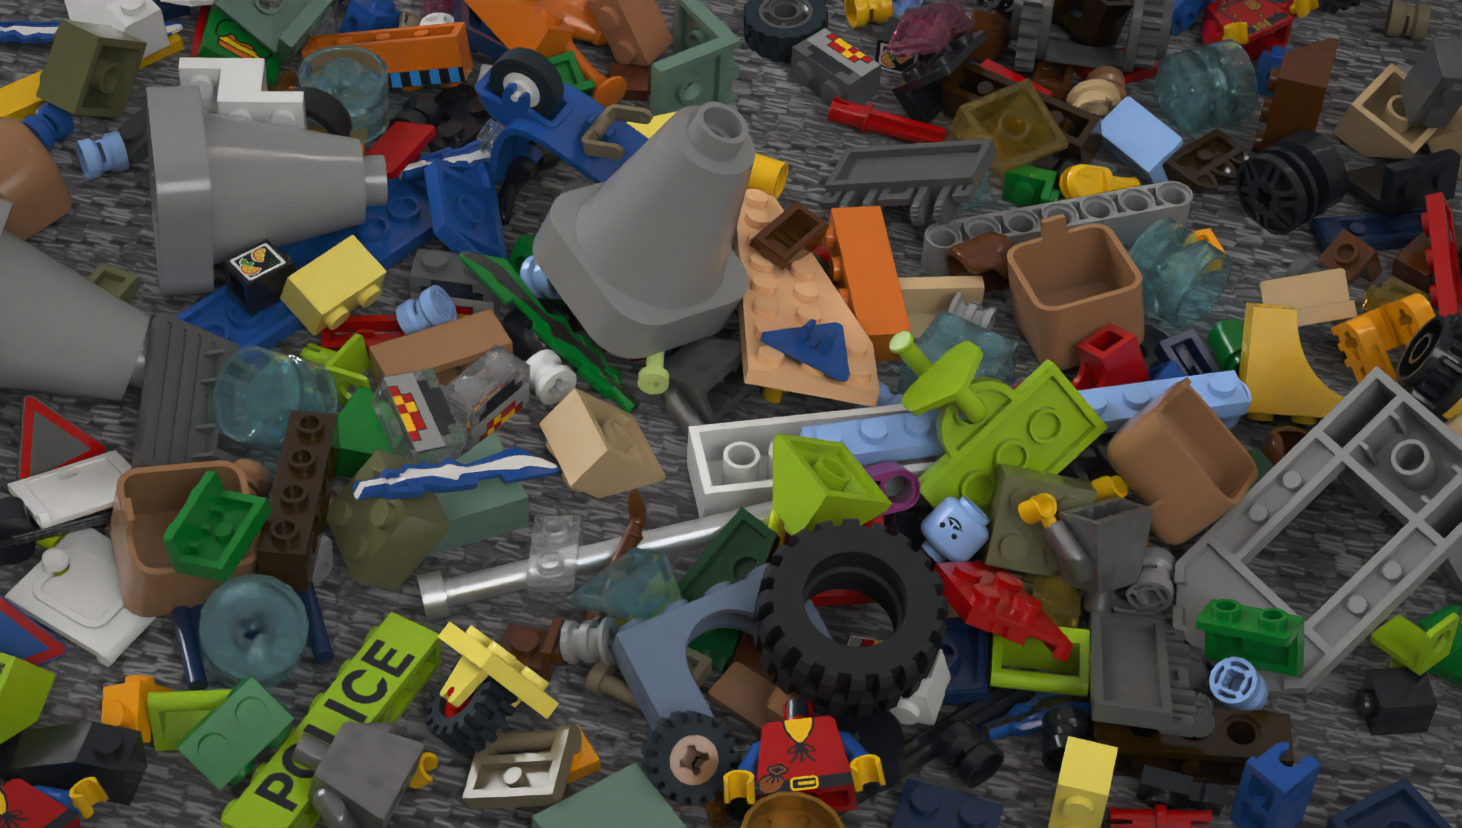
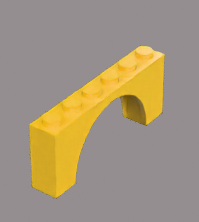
M1246 302L1239 379L1247 385L1252 397L1247 411L1248 419L1273 421L1274 414L1291 415V422L1315 425L1318 418H1324L1344 396L1330 390L1311 369L1299 339L1298 310L1291 306ZM1462 398L1442 416L1451 419L1461 413Z

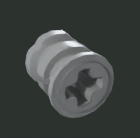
M958 292L946 314L943 331L949 333L953 329L958 330L959 336L968 339L971 335L976 337L977 343L984 345L993 329L997 317V309L994 307H990L988 310L982 308V303L975 300L968 303L964 301V294Z
M605 617L601 623L597 620H584L581 625L574 620L566 621L561 628L560 651L563 660L569 664H577L581 660L584 663L593 664L598 663L599 658H601L605 665H615L616 661L611 654L615 636L620 629L616 619Z

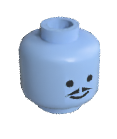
M952 496L946 497L922 521L920 529L927 540L921 546L937 563H944L946 560L950 562H967L989 539V530L986 525L990 522V519L968 497L963 496L960 500Z

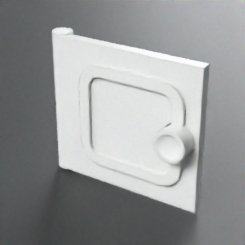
M114 450L9 483L7 486L9 492L14 497H19L24 501L29 515L43 530L113 507L117 481L124 472L131 469L132 465Z
M93 528L68 533L55 547L46 550L42 555V560L4 596L26 615L97 656L98 662L108 668L156 618L137 616L125 607L111 539ZM69 565V569L65 574L55 577L54 572L62 571Z

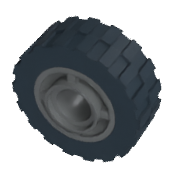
M749 0V2L745 3L743 11L745 42L749 44V48L752 51L757 52L763 58L766 57L775 62H791L793 46L823 28L828 29V7H826V2L824 0Z

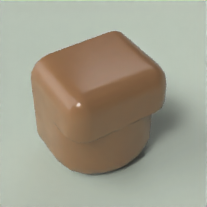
M0 117V198L13 203L5 229L25 241L64 216L72 206V196L54 159L36 135L21 121L11 117Z
M1188 377L1176 382L1127 421L1114 434L1106 449L1108 462L1115 472L1125 481L1145 506L1153 508L1150 524L1152 533L1165 544L1179 545L1189 541L1238 505L1258 477V469L1253 458L1201 396L1190 386L1191 381Z

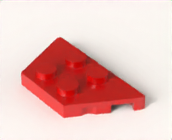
M984 561L936 563L933 572L936 571L940 574L945 586L942 596L948 599V603L966 624L995 633L1024 646L1027 636L1039 639L1052 652L1053 658L1067 662L1074 644L1044 612L1042 603L1030 596L1022 587L1023 582L1019 578L1012 575L1005 568L985 565Z

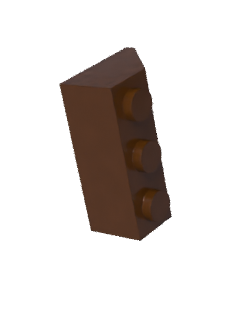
M1328 38L1285 52L1280 69L1272 67L1266 91L1273 92L1274 95L1272 100L1264 99L1259 122L1266 123L1265 130L1257 129L1251 152L1259 153L1296 130L1310 129L1314 132L1316 131L1339 39Z

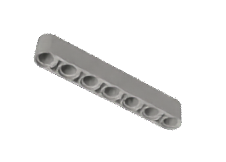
M1166 181L951 220L949 224L938 225V223H935L926 228L924 234L921 266L925 272L932 276H952L946 260V251L949 247L986 232L1001 233L1017 245L1021 242L1041 237V220L1064 214L1066 218L1067 230L1086 224H1103L1114 231L1122 244L1174 235L1186 228L1193 193L1187 185L1181 182Z

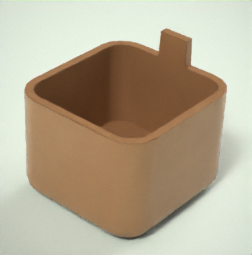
M1064 214L1041 220V237L1021 242L1008 250L1007 266L1012 315L1041 364L1049 359L1055 363L1060 371L1080 366V357L1076 345L1109 322L1136 335L1139 345L1143 342L1145 326L1142 275L1110 227L1093 223L1067 230L1066 218Z
M215 460L138 467L127 470L120 476L116 485L110 521V537L122 599L125 607L132 614L140 617L171 615V611L178 606L194 608L196 605L250 594L258 565L257 548L260 540L259 532L227 583L175 572L163 544V537L168 525L175 520L187 502L191 490L198 485L206 471L218 473L224 490L250 495L246 475L237 464L229 461Z

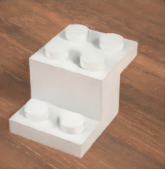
M180 57L178 67L180 85H199L203 112L307 130L304 92L268 91L265 58Z

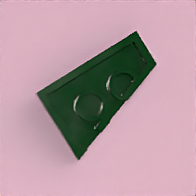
M741 507L653 612L651 617L654 618L662 615L661 612L667 606L678 600L687 599L690 603L704 597L705 592L718 583L730 581L732 585L746 579L747 575L755 568L771 563L772 555L776 552L781 540L780 537ZM732 628L713 629L696 637L687 647L712 658V667L723 675L727 671V667L737 650L744 631Z

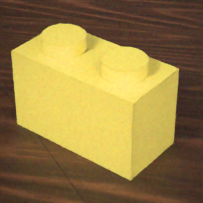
M352 234L287 277L280 299L311 334L315 336L327 327L330 330L339 327L349 317L350 311L359 305L362 308H366L374 303L382 294L380 287L387 271Z
M1068 736L1048 828H1101L1118 747Z

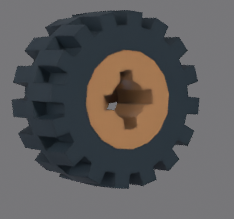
M689 710L687 712H672L670 717L659 719L656 722L658 726L654 730L649 729L645 736L649 739L646 745H642L641 754L644 755V762H641L643 771L647 773L653 786L672 801L689 805H700L701 801L710 802L716 799L715 794L718 791L724 793L723 776L729 771L735 770L733 769V762H738V753L733 750L735 741L720 722L708 715ZM698 756H701L700 758L697 759L696 763L694 764V769H693L692 763L695 761V758L698 757Z

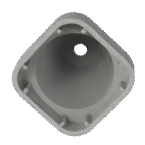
M199 85L145 88L151 210L160 296L214 292L213 266L223 264L224 260L266 239L279 248L364 224L367 206L387 205L388 185L384 155L363 156L361 143L358 138L203 112Z
M708 102L702 106H687L680 109L609 179L601 183L571 190L558 196L538 230L532 246L533 255L538 266L588 335L608 352L624 358L639 359L712 336L723 329L746 293L749 282L747 271L731 246L755 160V146L748 134L747 122L734 108L719 102Z
M0 198V388L116 401L122 400L128 385L143 389L150 335H147L146 331L150 316L7 231L5 228L13 203Z

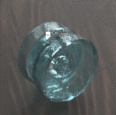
M339 45L317 50L303 60L298 69L299 86L315 87L328 92L343 104L349 112L352 122L349 137L358 138L360 143L363 144L374 140L385 131L390 121L389 82L387 65L379 55L366 48ZM306 117L307 130L328 133L320 123Z
M251 573L229 579L227 583L222 584L212 592L202 608L198 644L203 663L216 680L232 689L239 685L250 673L266 689L278 686L293 675L304 657L309 629L305 605L292 587L273 576ZM248 629H257L261 634H257L255 640H249L245 638Z

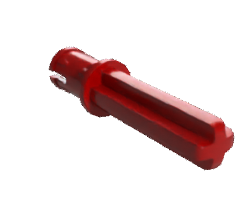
M835 96L831 102L827 121L859 129L861 134L865 135L868 130L911 143L945 142L947 132L944 128L873 109L874 104L872 103L866 106Z

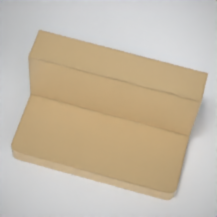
M1343 268L1266 280L1259 284L1262 304L1287 305L1298 310V327L1357 317L1355 301L1350 300L1346 273Z
M983 276L898 277L914 342L977 340L976 337L971 335L968 339L959 336V331L955 329L945 333L943 326L950 304L958 292L964 294V301L971 303L972 300L983 302L985 289Z

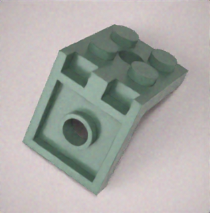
M215 0L213 6L288 67L310 36H314L328 16L335 12L340 0H281L280 6L273 10L263 8L258 0Z
M675 0L673 55L651 65L650 111L653 116L677 112L687 106H702L708 102H719L728 105L737 101L738 96L731 90V82L739 78L740 65L733 60V50L741 47V40L731 31L726 23H722L709 10L704 2L700 0ZM693 81V83L690 85V87L687 88L686 90H684L685 87H686L690 82Z

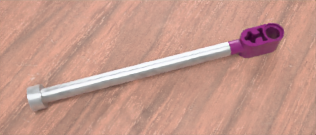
M886 461L863 467L885 495L886 484L891 478L895 476H903L904 478L902 490L896 495L887 496L892 505L882 515L907 510L919 499L921 488L917 477L900 463ZM773 501L744 507L749 513L768 526ZM739 509L643 531V540L637 545L638 554L632 559L631 563L710 545ZM622 537L442 579L440 570L418 575L417 579L427 622L451 617L449 607L602 571L611 562Z

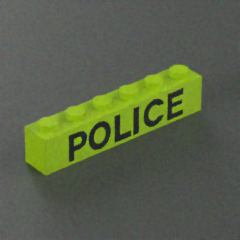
M390 612L379 627L374 626L368 632L363 647L352 660L347 659L341 665L336 680L325 693H319L314 698L309 707L308 714L297 728L292 727L290 734L281 742L280 748L268 763L264 762L256 769L251 783L239 799H233L228 803L221 816L220 824L222 828H313L321 818L314 805L308 799L315 771L291 761L299 740L304 733H307L331 745L344 722L352 721L359 724L376 722L395 723L442 664L439 633L394 612Z

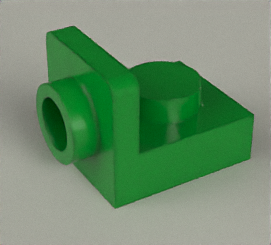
M1009 161L1005 173L1001 200L1014 202L1021 206L1059 201L1061 192L1059 189L1054 188L1057 172Z

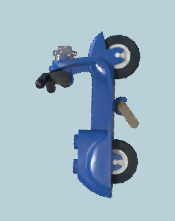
M521 47L507 50L475 86L480 102L486 111L497 121L489 119L476 139L482 142L479 151L483 154L486 152L491 154L489 180L498 184L504 181L498 200L502 226L509 224L516 195L529 182L535 172L558 163L561 159L596 184L609 179L648 140L646 136L625 121L649 124L653 119L652 112L646 108L612 104L605 108L582 91L567 83H563L556 67L545 56L532 49Z

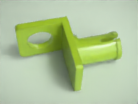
M355 333L339 351L324 348L315 343H308L307 348L304 347L300 355L304 358L305 365L315 366L325 376L331 400L346 405L352 397L347 391L352 385L357 389L359 386H363L371 390L368 378L362 375L370 367L362 335Z
M1453 612L1425 632L1403 616L1397 615L1371 634L1370 642L1392 656L1389 668L1408 667L1421 676L1450 654L1460 616Z

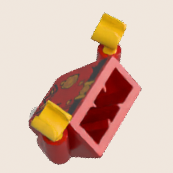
M1215 0L1203 10L1204 17L1200 28V36L1204 50L1209 54L1217 53L1230 68L1236 70L1259 59L1264 49L1271 50L1272 45L1287 46L1293 19L1297 17L1303 18L1310 13V10L1317 9L1319 7L1318 0H1289L1280 4L1266 0Z

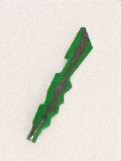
M465 251L460 253V261L506 306L513 302L533 322L531 331L559 356L572 363L578 369L577 374L604 397L615 401L624 411L631 414L639 408L641 402L623 384L620 372L607 364L603 353L591 346L587 337L572 331L565 316L548 314L506 259Z

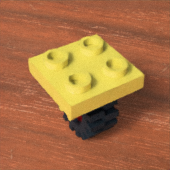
M449 621L438 635L439 639L457 651L462 657L450 669V677L448 678L443 675L439 680L443 684L439 690H432L430 697L434 701L426 704L425 711L429 715L424 717L425 724L429 726L427 728L429 732L456 752L472 755L474 749L478 752L485 749L486 740L491 744L496 741L498 737L495 732L499 728L503 731L506 729L509 723L505 721V718L513 716L515 707L521 701L546 719L549 718L559 703L544 692L549 685L546 680L527 666H524L515 656L474 626L470 625L466 632H464Z

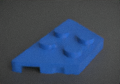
M448 160L433 161L424 169L433 234L453 253L460 254L463 252V254L467 255L482 254L504 258L508 261L495 182L489 180L490 163L482 161L476 167H470L468 161H456L455 163H451ZM503 272V286L509 290L512 287V282Z

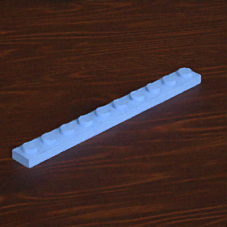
M1235 370L1078 390L1108 426L1103 433L1117 432L1150 402L1176 382L1182 381L1186 377L1191 381L1190 386L1201 396L1218 418L1247 414L1250 403ZM933 409L918 416H914L911 413L801 427V437L844 443L861 466L945 454L937 438L936 418L939 409ZM959 412L960 418L967 419Z

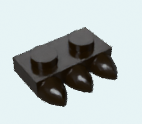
M1216 128L1175 152L1162 167L1170 180L1187 185L1192 192L1194 190L1215 192L1218 190L1217 179L1223 181L1235 180L1237 173L1235 168L1239 169L1240 164L1253 155L1247 148Z

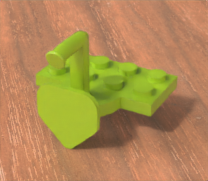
M909 331L898 332L889 342L890 351L898 354L918 377L903 394L901 404L914 416L940 407L936 418L937 438L945 454L918 478L921 488L920 494L933 509L946 497L952 496L960 500L963 496H966L987 516L999 463L1058 475L1108 428L1055 363L1049 359L1043 362L1013 390L1001 380L989 377L974 378L984 353L970 341H964L955 345L934 364L913 341L914 337ZM959 412L967 419L960 418Z

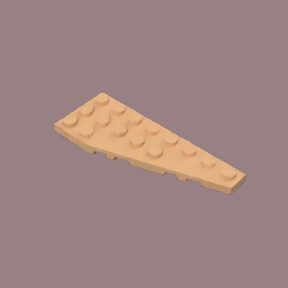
M747 189L733 238L734 252L743 263L749 281L747 291L738 304L744 383L876 407L880 388L873 343L812 252L782 269L749 245L751 239L782 214L784 210L773 195H768L759 189ZM811 319L816 320L815 325L832 322L840 323L844 330L850 373L848 381H839L760 341L762 332L803 327Z

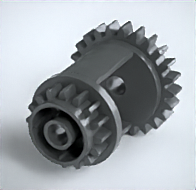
M1014 0L1009 40L1017 41L1014 71L1033 73L1036 59L1092 68L1112 66L1121 72L1133 73L1134 67L1153 69L1155 60L1165 61L1175 0H1133L1125 51L1050 41L1049 36L1055 0Z

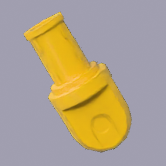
M1078 164L1066 168L1059 180L1060 192L1065 199L1141 186L1136 177L1113 176L1111 170L1107 167Z

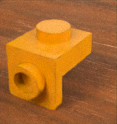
M126 676L125 682L122 684L103 687L101 723L141 731L143 744L150 743L151 724L147 705L148 692H172L173 689L156 685L155 678L150 676Z

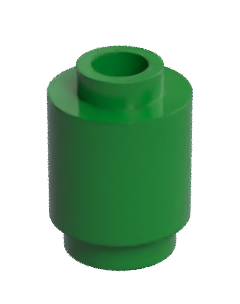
M1226 319L1218 322L1212 328L1206 341L1221 371L1235 370L1239 378L1244 322L1239 319Z

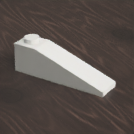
M64 0L70 20L109 25L147 42L143 58L170 45L162 11L152 0Z

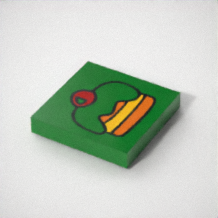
M212 4L198 56L202 58H265L267 88L270 91L276 82L281 61Z

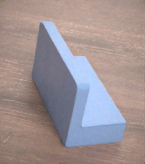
M1129 96L1125 97L1101 121L1102 146L1148 184L1169 181L1162 165L1183 145L1182 138Z

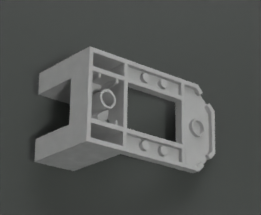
M1378 366L1256 483L1238 505L1228 511L1175 563L1174 583L1177 585L1176 607L1173 608V628L1184 631L1185 640L1192 647L1195 645L1205 651V631L1196 629V618L1211 599H1232L1238 601L1241 605L1260 609L1278 608L1286 611L1287 614L1299 616L1246 565L1336 477L1339 478L1344 488L1373 515L1378 517L1387 509L1405 525L1311 618L1304 622V668L1297 677L1256 669L1267 683L1268 694L1310 693L1436 569L1439 570L1441 576L1462 593V438ZM1207 659V662L1213 668L1217 663L1220 662L1212 659Z

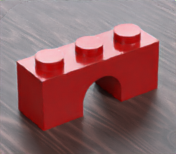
M1110 322L1076 345L1080 357V368L1071 384L1077 391L1145 382L1150 378L1136 335ZM1020 382L1019 384H1017L1016 386H1014L1012 389L1014 390V389H1015L1017 386H1019L1022 382Z

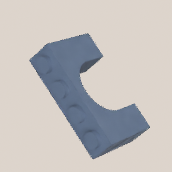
M770 563L755 568L747 575L746 579L732 585L730 581L718 583L708 589L704 597L690 603L687 599L678 600L667 606L661 612L662 615L647 621L644 618H636L620 627L615 636L611 654L651 730L658 726L656 722L662 717L668 718L671 716L670 713L676 711H696L714 718L689 670L686 648L699 635L717 628L737 629L753 636L755 624L752 622L754 608L765 568L770 566ZM809 599L804 604L810 621L823 635L833 640L814 604Z

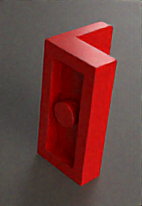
M396 121L365 155H384L387 179H395L409 163L416 162L421 157L420 151L437 134L433 125Z

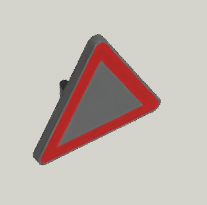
M33 395L22 397L16 481L107 452L105 444Z

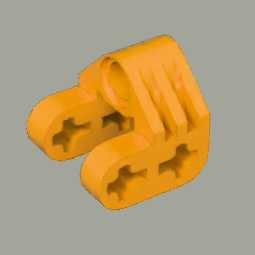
M1414 293L1353 317L1330 329L1333 336L1338 335L1340 343L1337 344L1340 352L1345 351L1347 359L1344 362L1347 368H1352L1358 384L1376 366L1398 383L1396 373L1386 351L1403 344L1407 347L1414 335L1424 324L1434 318L1435 314L1429 301L1420 293Z

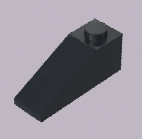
M98 722L27 729L0 744L1 780L22 779L31 786L41 785L70 790L78 781L87 777H95L108 795V802L130 806L148 766L141 731Z

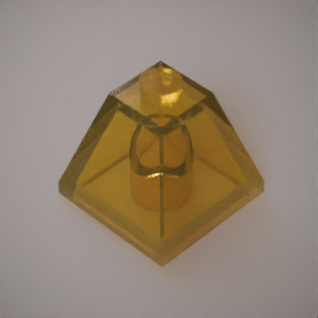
M1029 78L959 106L950 128V132L956 141L994 140L997 154L987 172L996 176H1001L1061 151L1069 145V142Z

